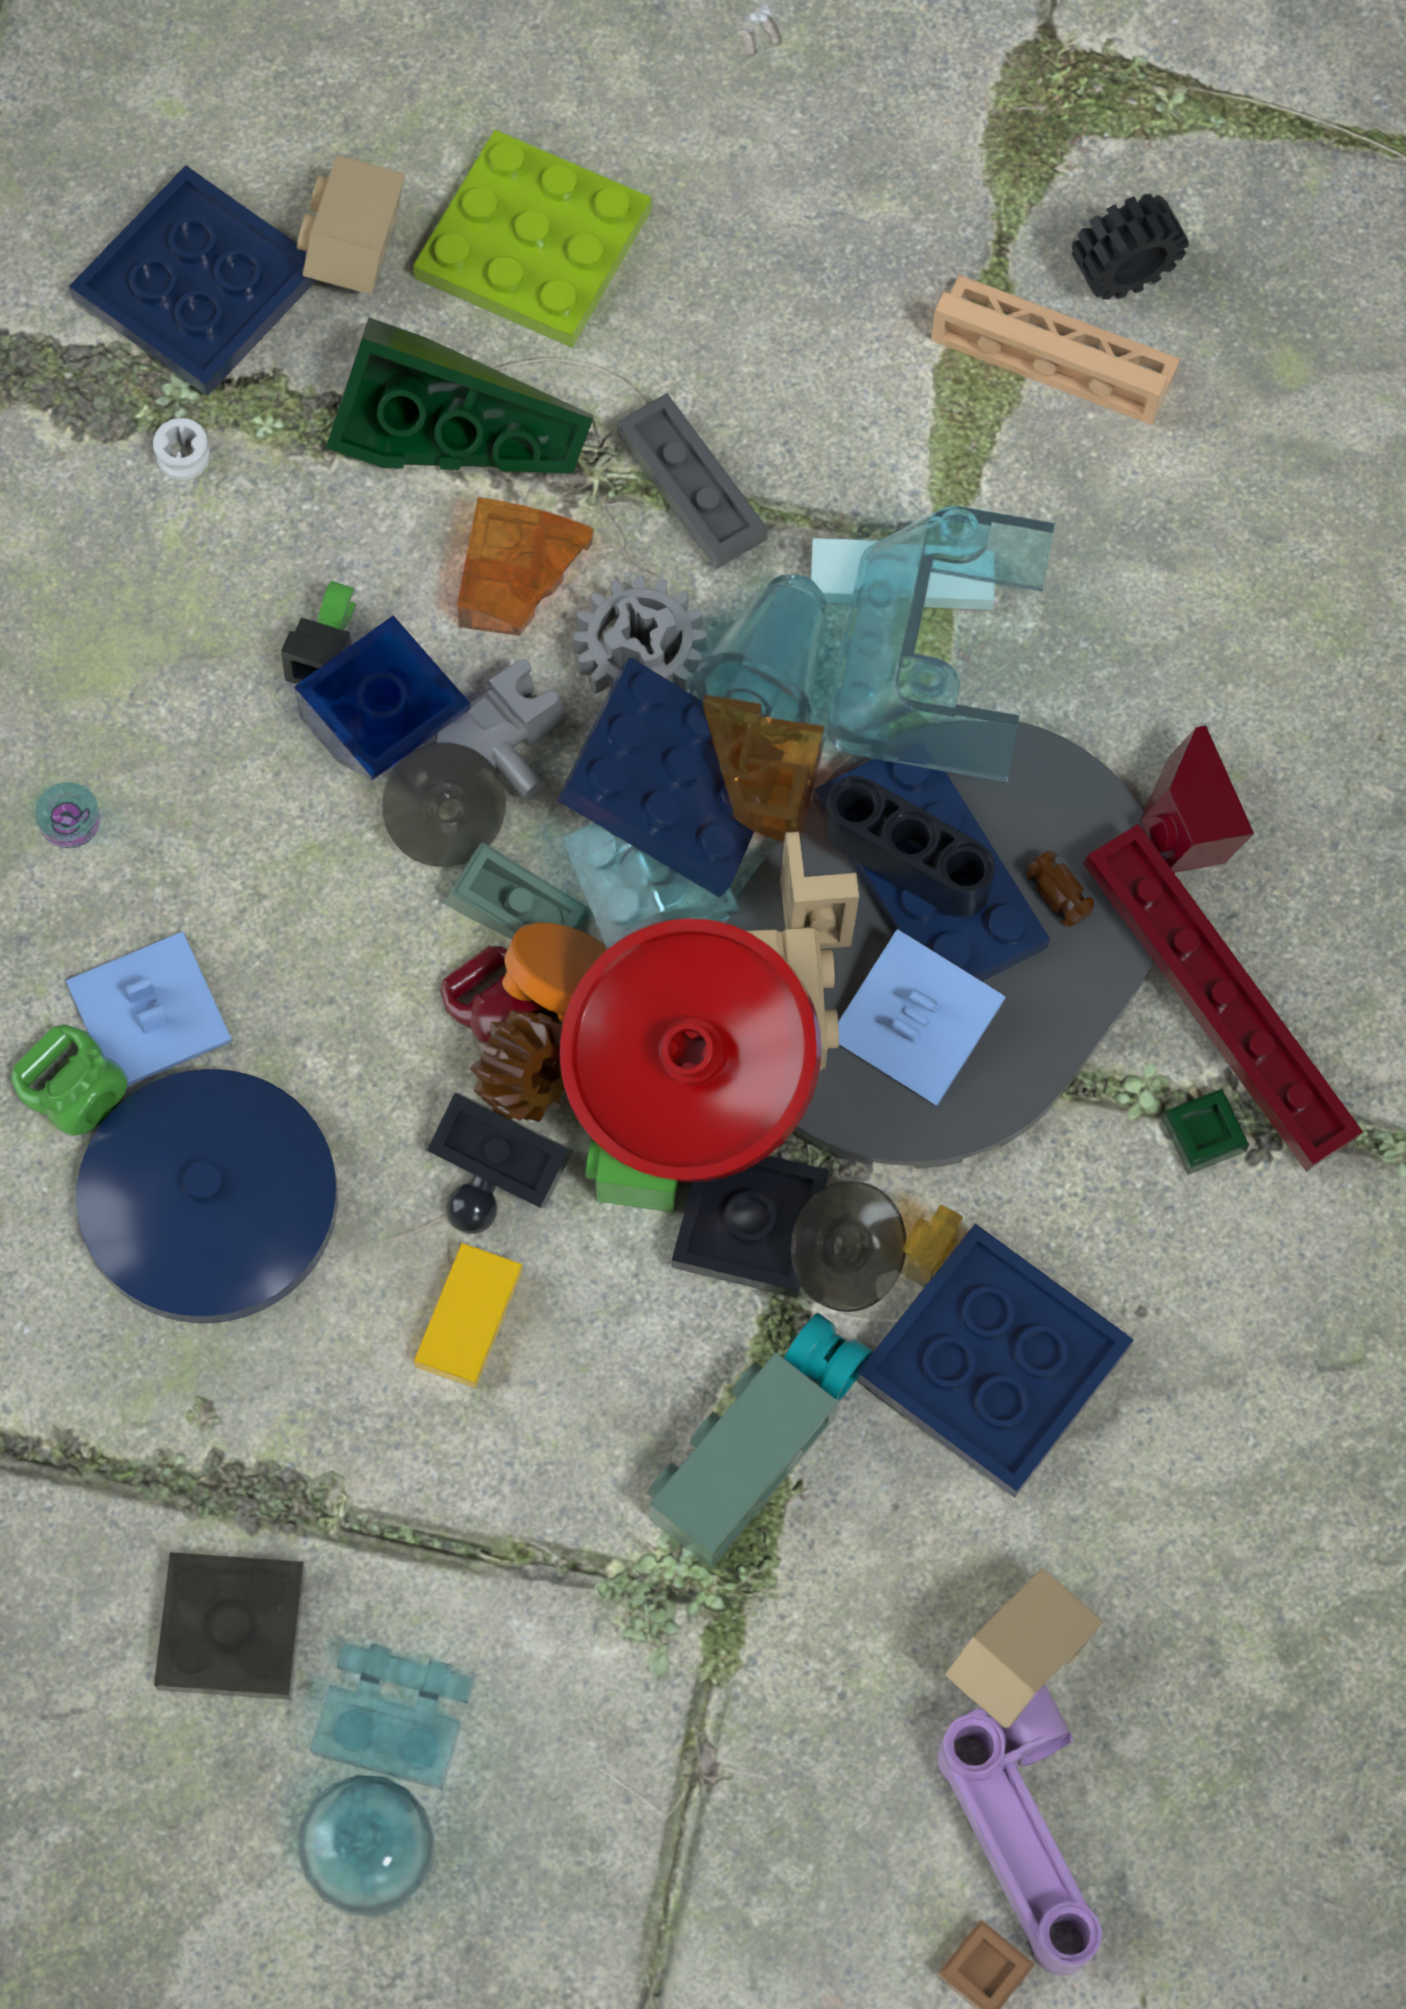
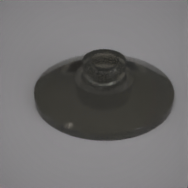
M453 742L428 744L406 755L389 775L382 795L383 822L394 844L411 859L434 867L460 865L468 862L481 842L490 846L498 835L506 812L504 785L495 767L476 750ZM447 799H456L459 803V810L456 816L447 820L441 819L439 816L440 805Z
M842 1181L831 1184L810 1198L796 1220L791 1240L792 1265L803 1290L821 1306L841 1312L864 1310L882 1300L896 1284L902 1272L907 1251L906 1229L897 1206L882 1190L873 1185L857 1181ZM840 1234L842 1248L836 1255L834 1246L836 1238Z

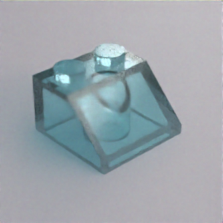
M594 822L562 837L607 949L629 934L652 924L685 918L724 922L742 913L731 886L721 898H718Z

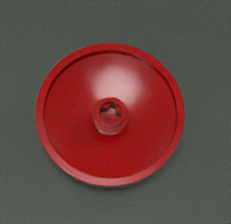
M692 918L668 920L649 925L622 938L608 948L584 974L571 997L563 1020L560 1036L561 1074L569 1103L577 1119L591 1138L609 1155L639 1172L661 1179L679 1182L711 1181L731 1176L759 1163L773 1153L797 1127L811 1102L818 1082L822 1049L821 1033L814 1004L803 981L785 958L770 945L745 930L720 921Z

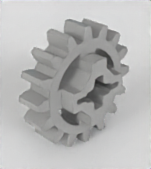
M636 575L633 589L625 590L616 579L611 581V596L606 599L596 592L590 595V609L592 612H578L577 629L580 632L573 634L574 653L581 654L577 657L579 674L587 675L593 673L591 676V690L595 694L603 691L608 686L612 687L619 670L629 657L686 691L690 689L689 672L701 673L703 670L704 655L700 652L707 650V632L699 630L702 628L703 614L701 610L693 609L687 611L689 594L686 591L679 592L671 598L667 595V580L661 579L656 584L654 590L645 588L642 575ZM615 619L614 628L603 632L605 627ZM630 630L633 632L635 638H630ZM603 632L604 639L599 641L600 636ZM681 643L675 658L666 665L664 662L666 656L676 652V645ZM645 646H650V654Z

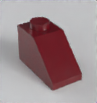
M1206 725L1195 727L1167 758L1140 820L1146 835L1174 873L1225 864L1254 835V831Z

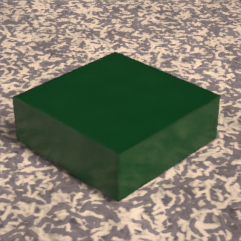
M1223 1089L1186 1102L1163 1113L1162 1121L1188 1175L1247 1152L1249 1143Z

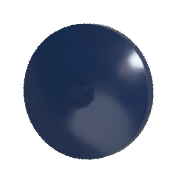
M222 1069L185 1071L161 1078L137 1090L112 1110L101 1123L85 1151L80 1166L76 1191L77 1216L86 1246L98 1269L107 1281L132 1303L158 1316L180 1322H227L250 1316L279 1302L299 1286L315 1268L328 1245L336 1221L338 1208L337 1176L331 1151L316 1121L295 1098L266 1080L237 1071Z

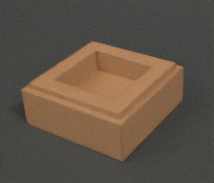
M981 1919L941 1968L937 1977L975 2009H1001L1035 1964Z

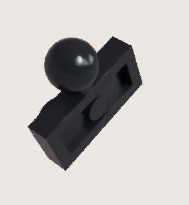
M455 1092L426 1151L474 1174L470 1183L462 1184L451 1192L446 1203V1214L451 1225L458 1231L466 1234H478L487 1230L497 1216V1201L493 1194L497 1186L539 1208H546L573 1149L513 1119H508L461 1093Z

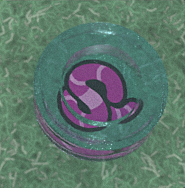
M66 782L50 787L41 795L35 809L36 821L43 837L49 843L60 848H76L86 844L96 835L101 823V814L96 798L89 789L77 783Z

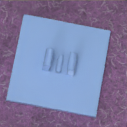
M897 929L838 1021L839 1045L938 1106L1005 1001L1006 996Z
M183 931L65 980L89 1035L99 1044L104 1056L118 1063L124 1070L128 1079L127 1087L232 1043L231 1036Z

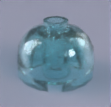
M356 1775L332 1783L312 1801L299 1827L297 1855L306 1882L322 1901L346 1915L376 1917L401 1908L420 1889L424 1879H427L433 1867L435 1836L426 1809L408 1788L386 1777ZM370 1828L374 1835L372 1842L367 1837ZM361 1841L364 1847L354 1846L350 1842Z

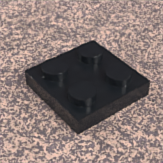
M767 1156L759 1163L731 1176L711 1181L692 1182L671 1260V1268L798 1299L828 1182L829 1170Z

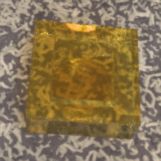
M940 1204L930 1222L921 1217L918 1219L902 1249V1252L910 1256L906 1278L922 1287L927 1285L943 1265L957 1241L964 1216Z

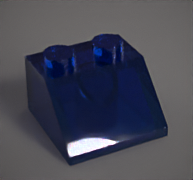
M394 615L294 686L300 719L337 762L370 781H373L471 709V703Z

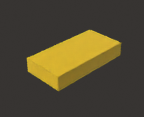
M461 1243L415 1356V1367L476 1389L523 1273V1264Z

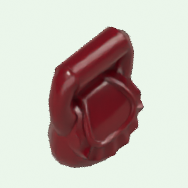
M487 946L442 979L440 995L446 1012L459 1024L471 1029L478 1042H487L491 1037V1021L505 1022L511 1010L533 1012L535 1014L543 1013L550 1017L554 1014L553 1011L542 1007L533 1000L523 1001L511 996L503 988L502 981L505 975H502L499 981L481 994H476L469 1005L457 1000L505 965L507 948L502 946Z

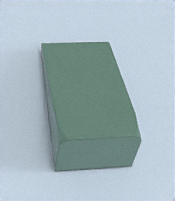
M481 842L472 853L443 902L462 915L510 939L513 938L518 929L532 923H556L577 929L589 909L584 904L484 842Z

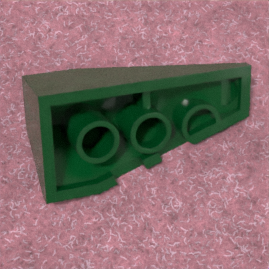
M368 317L325 448L381 468L404 469V465L440 466V470H460L461 466L497 467L502 472L574 474L594 415L427 337Z

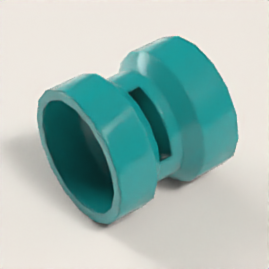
M816 1313L795 1338L784 1359L805 1376L815 1381L819 1387L839 1402L856 1381L857 1372L873 1351L857 1339H844L836 1333L834 1323L821 1314Z

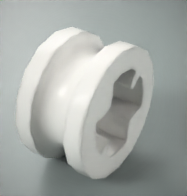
M178 418L171 419L162 424L156 431L153 439L154 452L157 464L165 475L171 479L189 480L201 475L208 467L210 450L206 433L201 425L190 419ZM182 441L183 447H186L187 441L191 442L193 453L182 458L181 452H178L175 458L172 455L171 445Z

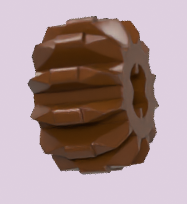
M511 1010L505 1022L491 1021V1037L487 1042L476 1043L482 1051L481 1058L469 1068L478 1078L474 1092L481 1096L482 1100L487 1102V1105L494 1108L493 1111L510 1120L515 1118L519 1121L524 1119L526 1121L534 1120L540 1122L546 1110H560V1096L565 1090L560 1067V1036L562 1026L558 1024L556 1019L543 1013L535 1014L533 1012H518Z

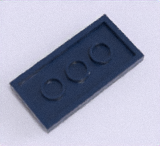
M923 735L814 788L813 800L825 818L827 797L831 788L839 780L846 777L862 776L876 782L980 842L991 852L995 860V874L990 896L986 906L979 913L970 917H955L946 914L848 857L894 933L897 929L980 981H984L1048 948L1050 941L1048 934ZM856 808L846 809L839 813L844 819L851 822H861L869 818L865 812ZM901 840L894 844L898 850L906 854H916L924 850L920 844L912 840ZM965 871L949 875L952 881L961 886H972L979 882L975 876Z

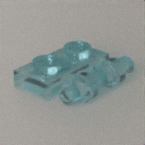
M344 1643L339 1655L337 1669L361 1675L356 1691L329 1685L310 1752L318 1757L443 1791L462 1724L459 1719L437 1714L442 1698L468 1704L475 1678L451 1672V1664L430 1659L428 1665L392 1656V1648L372 1643L370 1648L366 1649ZM384 1681L418 1690L419 1694L415 1707L379 1698Z

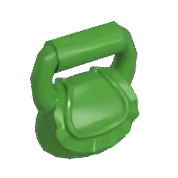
M66 1024L52 1026L12 1067L11 1082L19 1100L30 1109L47 1115L57 1129L71 1136L86 1134L104 1121L123 1098L128 1082L121 1066L104 1056L99 1044L86 1031ZM74 1042L78 1048L77 1055L69 1058L70 1062L51 1081L45 1083L44 1089L37 1091L30 1088V1085Z

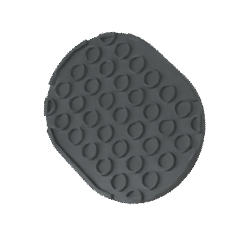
M966 715L918 722L897 729L865 746L844 762L826 781L828 782L923 735L1048 934L1050 941L1047 949L982 981L1006 996V999L938 1106L843 1046L839 1045L838 1048H829L826 1068L819 1071L818 1082L811 1102L793 1131L819 1148L863 1164L873 1165V1162L888 1165L914 1166L915 1169L961 1163L965 1158L988 1151L998 1145L1002 1147L1036 1124L1060 1099L1134 999L1150 971L1154 961L1082 864L1088 854L1136 824H1139L1145 832L1140 821L1144 811L1123 782L1092 754L1058 734L1017 720L993 716ZM812 798L786 831V833L799 832L804 877L856 873L859 891L851 946L820 949L833 951L834 988H823L825 1010L836 1009L839 1021L891 940L894 931L848 856L838 851L829 843L825 835V818ZM785 834L753 873L738 895L727 917L726 924L736 926L745 931L777 930L778 932H783L785 930L780 887ZM1046 851H1053L1058 855L1055 859L1056 863H1064L1085 889L1081 893L1083 897H1091L1094 900L1093 912L1075 926L1069 927L1062 922L1066 918L1064 914H1056L1035 888L1039 884L1037 880L1031 881L1026 876L1028 865Z

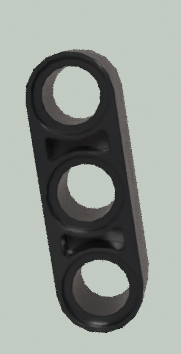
M862 776L846 777L839 780L831 788L827 797L824 828L829 843L838 851L946 914L955 917H970L979 913L986 906L995 874V860L991 852L984 845L876 782ZM856 808L865 812L869 818L861 822H851L844 819L839 813L846 809ZM901 840H912L920 844L924 850L916 854H906L898 850L894 844ZM965 871L975 876L979 882L972 886H961L952 881L949 875Z

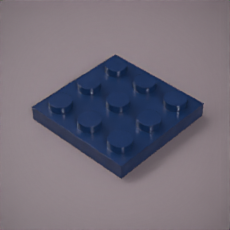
M185 165L69 285L73 300L202 393L209 396L317 280L303 276L307 251L297 249L296 242Z
M629 657L619 670L557 801L718 898H721L735 878L789 753Z
M975 1223L859 1369L856 1380L1015 1498L1131 1348L1134 1339Z

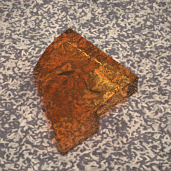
M477 497L457 602L459 628L520 636L535 617L537 605L543 598L553 595L564 581L563 573L581 550L588 551L592 546L594 528L544 510Z
M705 695L703 701L704 714L734 818L749 829L777 841L785 842V833L799 832L801 839L825 742L824 726L763 717L761 703Z

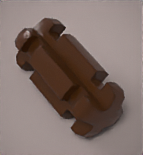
M1046 851L1028 865L1026 876L1031 881L1037 880L1039 884L1035 888L1056 914H1064L1066 918L1062 922L1069 927L1075 926L1093 912L1094 900L1091 897H1083L1081 893L1085 889L1064 863H1056L1055 859L1058 855L1053 851Z

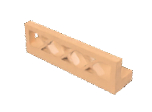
M961 275L958 276L951 293L943 292L934 312L931 341L1150 425H1153L1180 362V358ZM964 298H967V299H970V300H972V301H975V302H978V303H980V304H983V305H985V306H988V308H987V307H984V306H982V305L976 304V303H974V302L968 301V300H966V299H964ZM1027 322H1030V323H1033V324H1035V325L1041 326V327H1043V329H1042V328H1039V327H1037V326H1034V325H1032V324H1029V323H1027ZM1082 343H1085V344L1091 345V346H1093V347H1096V348H1098V350L1095 349V348L1089 347V346H1087V345H1084V344H1082ZM1138 364H1141V365H1143V366H1146V367H1149V368L1154 369V370H1156V371H1159V372H1161V374L1158 373V372H1155V371H1153V370L1147 369V368H1145V367L1139 366Z

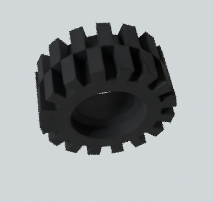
M1143 194L1138 202L1134 196L1125 199L1124 206L1120 208L1116 204L1106 209L1109 214L1103 218L1096 215L1089 221L1092 227L1082 228L1077 234L1079 240L1073 241L1071 246L1073 250L1071 252L1093 294L1097 298L1101 296L1104 300H1110L1113 295L1117 299L1126 297L1131 289L1134 293L1143 291V285L1149 281L1153 285L1162 279L1160 274L1163 271L1171 272L1177 266L1174 261L1184 258L1186 255L1184 249L1189 247V241L1163 196L1157 194L1153 198L1151 194Z

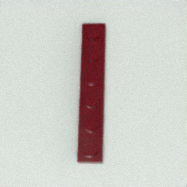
M1136 824L1088 854L1082 864L1304 1170L1308 1172L1356 1140L1363 1133V1130L1140 825Z

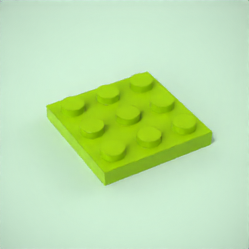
M495 129L414 263V278L573 348L651 213L652 197Z

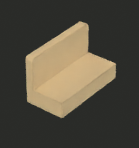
M799 832L785 833L780 876L785 929L815 928L819 930L820 949L850 947L859 901L856 873L804 877Z

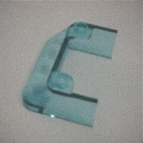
M950 506L870 545L863 552L860 558L828 708L826 731L829 740L836 748L857 756L1008 782L1020 715L957 704L960 681L954 668L941 659L914 654L930 572L1042 592L1055 523L962 506Z

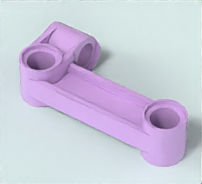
M1045 1684L1009 1728L1001 1726L981 1707L964 1716H960L951 1723L938 1747L937 1762L940 1772L949 1781L1031 1943L1034 1958L1048 1972L1065 1976L1078 1972L1096 1954L1101 1944L1102 1929L1099 1919L1085 1902L1017 1769L1054 1754L1074 1740ZM962 1737H973L979 1740L987 1750L988 1761L978 1766L965 1764L957 1757L954 1750V1742ZM1059 1922L1069 1923L1074 1926L1081 1934L1083 1940L1081 1953L1066 1955L1056 1950L1050 1940V1926Z

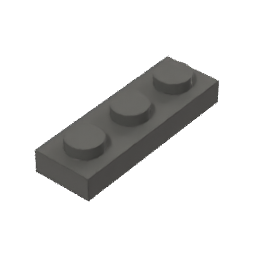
M668 393L617 421L618 436L716 569L767 540L768 528Z

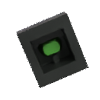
M330 581L319 611L318 622L301 617L295 632L289 631L281 650L285 681L335 697L338 696L346 677L345 672L353 656L351 634L348 631H344V629L349 624L356 608V603L350 601L355 588Z

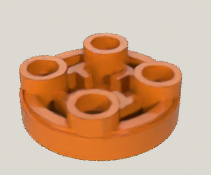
M548 922L525 925L516 931L506 951L505 966L507 972L502 981L503 988L511 996L519 1000H533L542 1007L557 1013L559 1020L563 1023L568 1004L577 985L592 964L609 947L593 936L569 926Z

